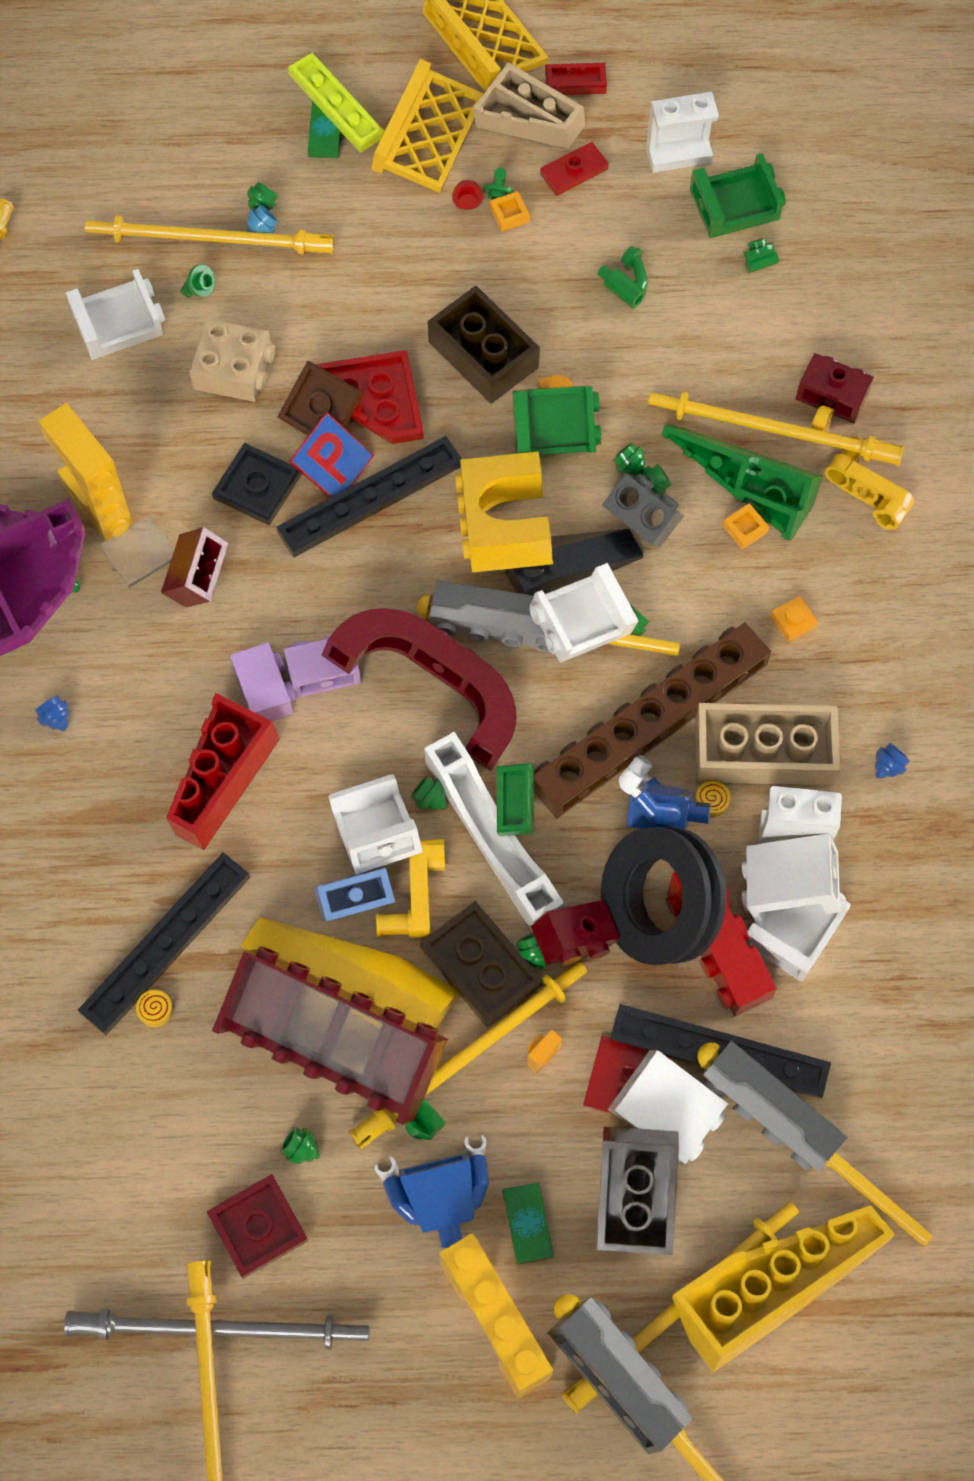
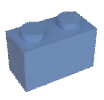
M386 868L371 870L313 887L321 920L325 922L395 902Z

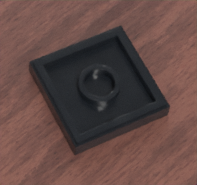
M244 442L213 490L212 497L270 526L302 473L293 465Z

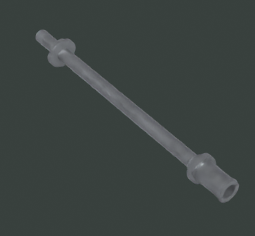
M101 1309L100 1313L67 1311L64 1332L66 1336L88 1335L98 1336L99 1340H108L109 1336L115 1333L196 1335V1326L193 1319L116 1317L114 1313H111L110 1309ZM333 1314L327 1315L325 1324L211 1320L212 1336L324 1339L326 1349H332L333 1340L369 1341L370 1332L369 1325L333 1324Z

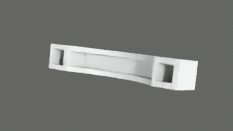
M453 732L424 748L425 764L434 778L441 782L447 799L532 932L530 927L547 911L564 908V902L546 874L528 855L515 835L499 836L497 834V806L484 785L472 758L456 733Z

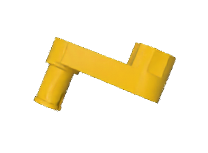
M853 436V437H851V438L863 440V438H861V437H859V436ZM843 450L841 454H837L825 470L826 478L841 490L874 507L873 517L880 527L886 530H897L914 505L913 496L904 488L860 465L858 462L862 457L859 453Z
M444 839L420 840L423 853L409 857L411 910L403 914H376L377 937L409 935V938H422L430 935L428 872L445 871Z

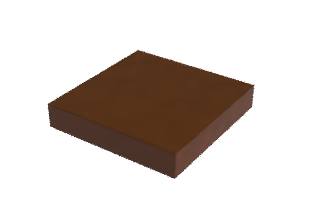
M307 361L277 418L307 436L326 412L345 428L364 392L318 365Z

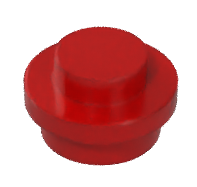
M460 181L452 192L453 203L460 209H474L482 203L483 191L475 181Z

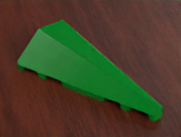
M673 424L664 425L663 437L671 439L684 450L683 454L697 461L705 468V472L741 503H750L766 523H770L782 533L781 537L788 541L794 538L814 506L822 475Z

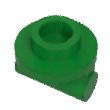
M497 168L494 171V184L483 185V192L488 194V199L493 200L514 192L512 188L504 186L506 183L505 169Z
M766 238L747 243L749 249L743 251L748 273L779 263L773 242L767 243Z
M195 265L190 270L180 292L186 297H191L192 295L206 297L210 295L215 287L213 271L206 265Z
M424 1097L415 1119L406 1123L405 1128L415 1139L431 1140L445 1126L446 1122Z

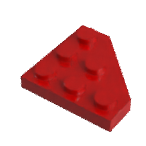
M407 350L316 364L364 392L350 419L391 444L424 439Z

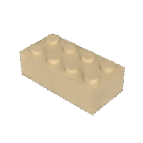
M699 703L695 717L696 782L834 785L840 772L837 706Z

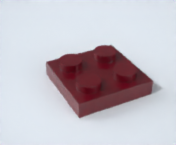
M273 1174L206 1211L242 1279L309 1241Z

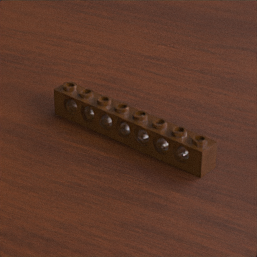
M746 622L736 629L732 626L725 630L718 638L719 641L711 647L705 645L693 655V660L685 666L682 664L675 666L667 674V679L659 685H656V683L649 685L640 694L641 698L632 704L627 702L620 706L614 712V717L605 724L603 722L595 724L587 732V737L579 743L576 741L569 743L561 750V756L551 763L549 761L541 763L534 770V793L556 819L625 770L635 757L639 755L644 756L696 717L699 703H716L767 666L771 650ZM729 656L736 662L728 664L723 662L721 657ZM697 675H704L708 677L710 681L706 683H701L697 681L694 677ZM671 694H678L682 696L684 700L681 702H674L670 700L668 696ZM645 713H652L656 715L658 719L655 721H647L643 719L641 715ZM625 732L631 736V739L621 741L615 737V734ZM597 751L602 753L605 758L596 761L589 758L588 754ZM565 771H572L578 777L574 780H566L561 774Z

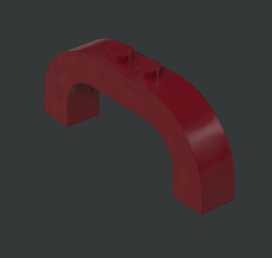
M378 608L362 611L349 617L336 628L328 638L321 656L349 675L366 655L380 650L394 651L407 657L464 696L473 706L478 719L477 730L470 738L465 749L473 760L489 771H492L513 737L517 715L515 701L507 683L490 664L478 657L472 649L464 647L453 640L444 630L434 627L414 614L397 609Z

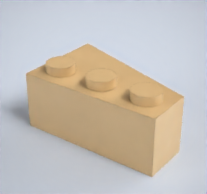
M509 62L473 108L476 128L567 149L585 127L584 106Z

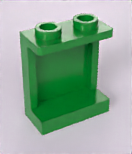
M763 153L756 155L755 163L752 166L710 177L707 176L704 167L692 170L690 191L710 238L780 220L782 207L786 204L785 194L781 187H777L773 166L771 163L766 162Z
M592 386L512 390L516 454L537 451L539 455L577 452L596 453V445H601L600 425H595L594 412H599L600 403L599 393L593 392Z

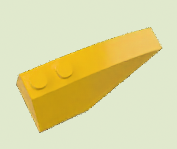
M263 917L258 918L241 944V948L244 950L258 949L259 946L270 948L279 953L278 958L288 963L295 961L306 965L311 969L309 974L320 979L322 976L333 978L342 983L341 989L353 994V991L364 993L374 999L372 1004L385 1009L388 1006L398 1009L406 1014L405 1019L416 1024L418 1022L427 1023L437 1029L459 995L450 985L399 956ZM322 994L323 996L327 997L328 999H330V1000L334 1001L335 1003L339 1004L338 1001H336V1000H334V999H332V998H330V997H328V996ZM353 1008L350 1009L354 1014L382 1029L384 1023Z
M870 1205L830 1219L827 1223L814 1228L807 1227L796 1231L794 1235L780 1240L773 1239L755 1249L746 1252L742 1250L730 1255L672 1296L689 1341L714 1373L822 1295L889 1242L895 1234Z

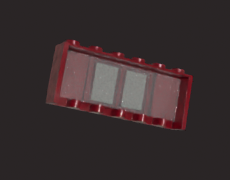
M259 946L258 949L244 951L212 1029L213 1032L220 1034L230 1031L242 1037L240 1043L248 1048L262 1047L272 1052V1060L278 1063L293 1062L305 1068L303 1075L308 1078L318 1079L323 1077L335 1083V1090L344 1095L356 1093L368 1099L367 1106L377 1111L388 1109L398 1114L396 1122L401 1125L415 1119L448 1041L447 1038L437 1034V1028L427 1023L418 1022L416 1024L405 1019L406 1014L398 1009L388 1006L385 1009L372 1004L374 1001L372 997L358 991H353V994L341 989L342 983L333 978L322 976L320 979L309 974L311 970L309 967L295 961L288 963L278 958L279 953L270 948Z

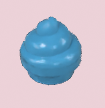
M259 205L257 209L252 208L248 213L247 232L274 233V227L278 224V220L267 208Z

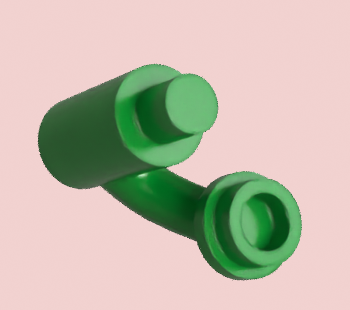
M633 246L625 251L621 262L624 263L626 269L630 270L633 268L635 281L618 268L611 270L606 265H603L597 273L599 277L605 280L604 287L632 309L636 308L643 301L648 282L641 260L643 251Z

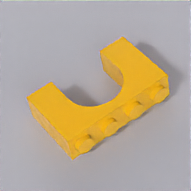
M65 403L38 420L44 439L65 464V466L56 471L63 489L107 542L113 537L121 536L128 530L129 526L133 524L113 459L69 405Z
M539 452L461 459V473H456L455 479L457 493H464L463 495H457L459 515L466 514L465 517L459 518L461 537L468 536V539H462L464 560L471 559L472 573L553 564L548 517L500 520L486 514L490 508L503 502L543 498Z
M469 1234L439 1253L440 1263L444 1273L459 1299L464 1298L478 1320L498 1358V1366L517 1399L522 1398L549 1381L553 1368L474 1234Z

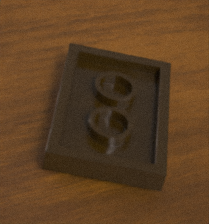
M476 901L420 942V948L486 1027H489L543 984L541 977L521 956L519 951Z

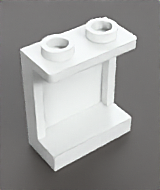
M712 92L651 101L646 151L652 173L712 163L713 153L709 143L712 122L717 121L719 117Z
M139 269L132 271L133 281L85 298H81L78 288L66 292L70 309L91 360L163 335L160 324L165 321L163 311L159 303L153 304L150 298L155 296L149 278L142 279Z
M608 563L596 567L590 577L544 594L543 590L536 592L529 608L533 621L537 625L540 624L545 634V643L548 650L557 656L560 663L630 635L638 623V619Z
M393 774L332 793L328 796L334 820L355 875L423 853L414 820L409 817Z
M772 786L769 791L768 810H762L760 814L758 844L827 833L830 834L834 841L840 828L842 795L837 792Z
M829 833L746 846L747 860L742 861V873L745 881H747V890L742 891V902L745 911H750L756 923L764 922V912L815 904H821L826 914L840 912L838 850Z
M840 893L839 913L826 914L821 904L764 912V922L753 923L747 931L749 939L746 940L748 947L755 945L761 957L803 982L845 917L851 904Z
M649 1050L608 1110L618 1118L627 1121L636 1129L678 1131V1163L686 1164L688 1160L693 1162L700 1155L705 1146L702 1140L709 1130L715 1131L723 1122L726 1116L723 1110L728 1103L661 1052Z

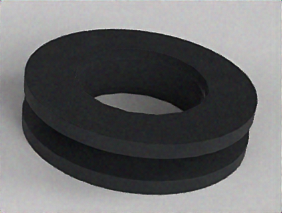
M647 827L633 831L625 836L611 852L602 875L601 900L605 901L619 933L620 939L616 941V944L629 957L649 965L684 963L703 954L716 939L725 916L726 885L723 871L716 855L698 835L678 827ZM660 859L668 862L674 869L682 887V907L679 917L671 929L666 932L657 928L648 917L643 896V886L647 873L655 862Z

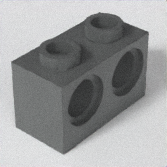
M625 473L602 506L651 545L661 547L684 517L683 514L676 510L679 504L665 493L660 497L651 489L654 487V484L643 475L638 474L635 477ZM636 489L639 494L638 501L635 505L629 506L627 495L630 491ZM661 509L664 513L663 522L658 526H654L651 520L652 514L656 510Z

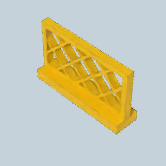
M424 0L423 15L484 92L487 91L502 71L495 62V59L509 62L524 72L548 63L549 57L503 0H454L463 3L462 9L451 6L448 3L450 0ZM467 4L484 8L483 13L479 14L466 10ZM487 9L499 12L503 16V20L486 16ZM466 19L480 24L478 29L466 26L462 20ZM483 24L500 28L499 34L483 31ZM503 30L517 33L520 37L519 40L502 36ZM479 39L496 43L495 49L483 47ZM499 44L515 48V55L498 51ZM523 50L533 53L535 58L528 59L518 56L519 51Z
M420 59L374 153L371 170L383 174L384 170H388L440 193L475 120L473 108L484 93L431 71V63ZM433 82L444 87L447 94L433 97L429 89L431 83ZM465 96L474 100L475 103L472 107L461 109L457 98ZM450 101L455 111L442 115L437 104ZM431 106L436 117L422 121L418 110ZM459 118L463 129L450 133L446 122ZM439 124L444 135L430 138L426 127ZM420 130L424 141L411 144L407 133ZM448 142L452 152L439 156L434 145ZM428 147L433 158L419 162L415 151ZM408 153L413 164L402 166L395 163L394 160L396 156ZM436 165L441 174L439 180L427 177L423 169Z

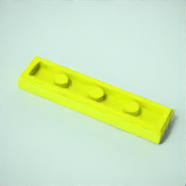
M313 52L288 67V74L360 153L381 140L384 130Z

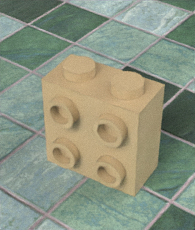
M206 319L189 372L193 390L255 402L258 391H263L267 379L265 368L267 363H272L275 353V345L271 344L269 331Z

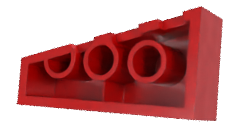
M216 692L211 702L212 709L208 719L205 718L200 730L202 735L196 750H192L189 758V768L185 778H182L166 817L176 836L202 850H205L280 740L272 721Z
M676 872L672 873L667 892L668 897L665 898L667 907L674 917L679 916L682 907V887ZM726 887V910L721 929L711 946L701 954L702 958L699 961L705 975L708 978L713 977L718 985L717 995L721 1004L726 1010L730 1008L736 1017L772 999L777 988L755 945L748 947L746 940L749 939L747 927L741 916L737 914L732 915L729 900L731 895Z

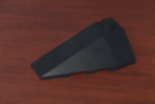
M629 528L551 536L553 564L504 569L516 593L534 596L538 591L543 590L544 594L590 577L596 567L608 563L611 571H614L642 559L644 555Z

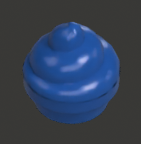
M56 695L36 708L35 711L39 716L37 720L40 725L66 731L68 727L67 717L70 713L66 700L62 701Z
M889 743L885 748L880 747L875 755L877 759L875 763L876 777H895L904 774L907 770L905 766L910 762L909 758L892 743Z

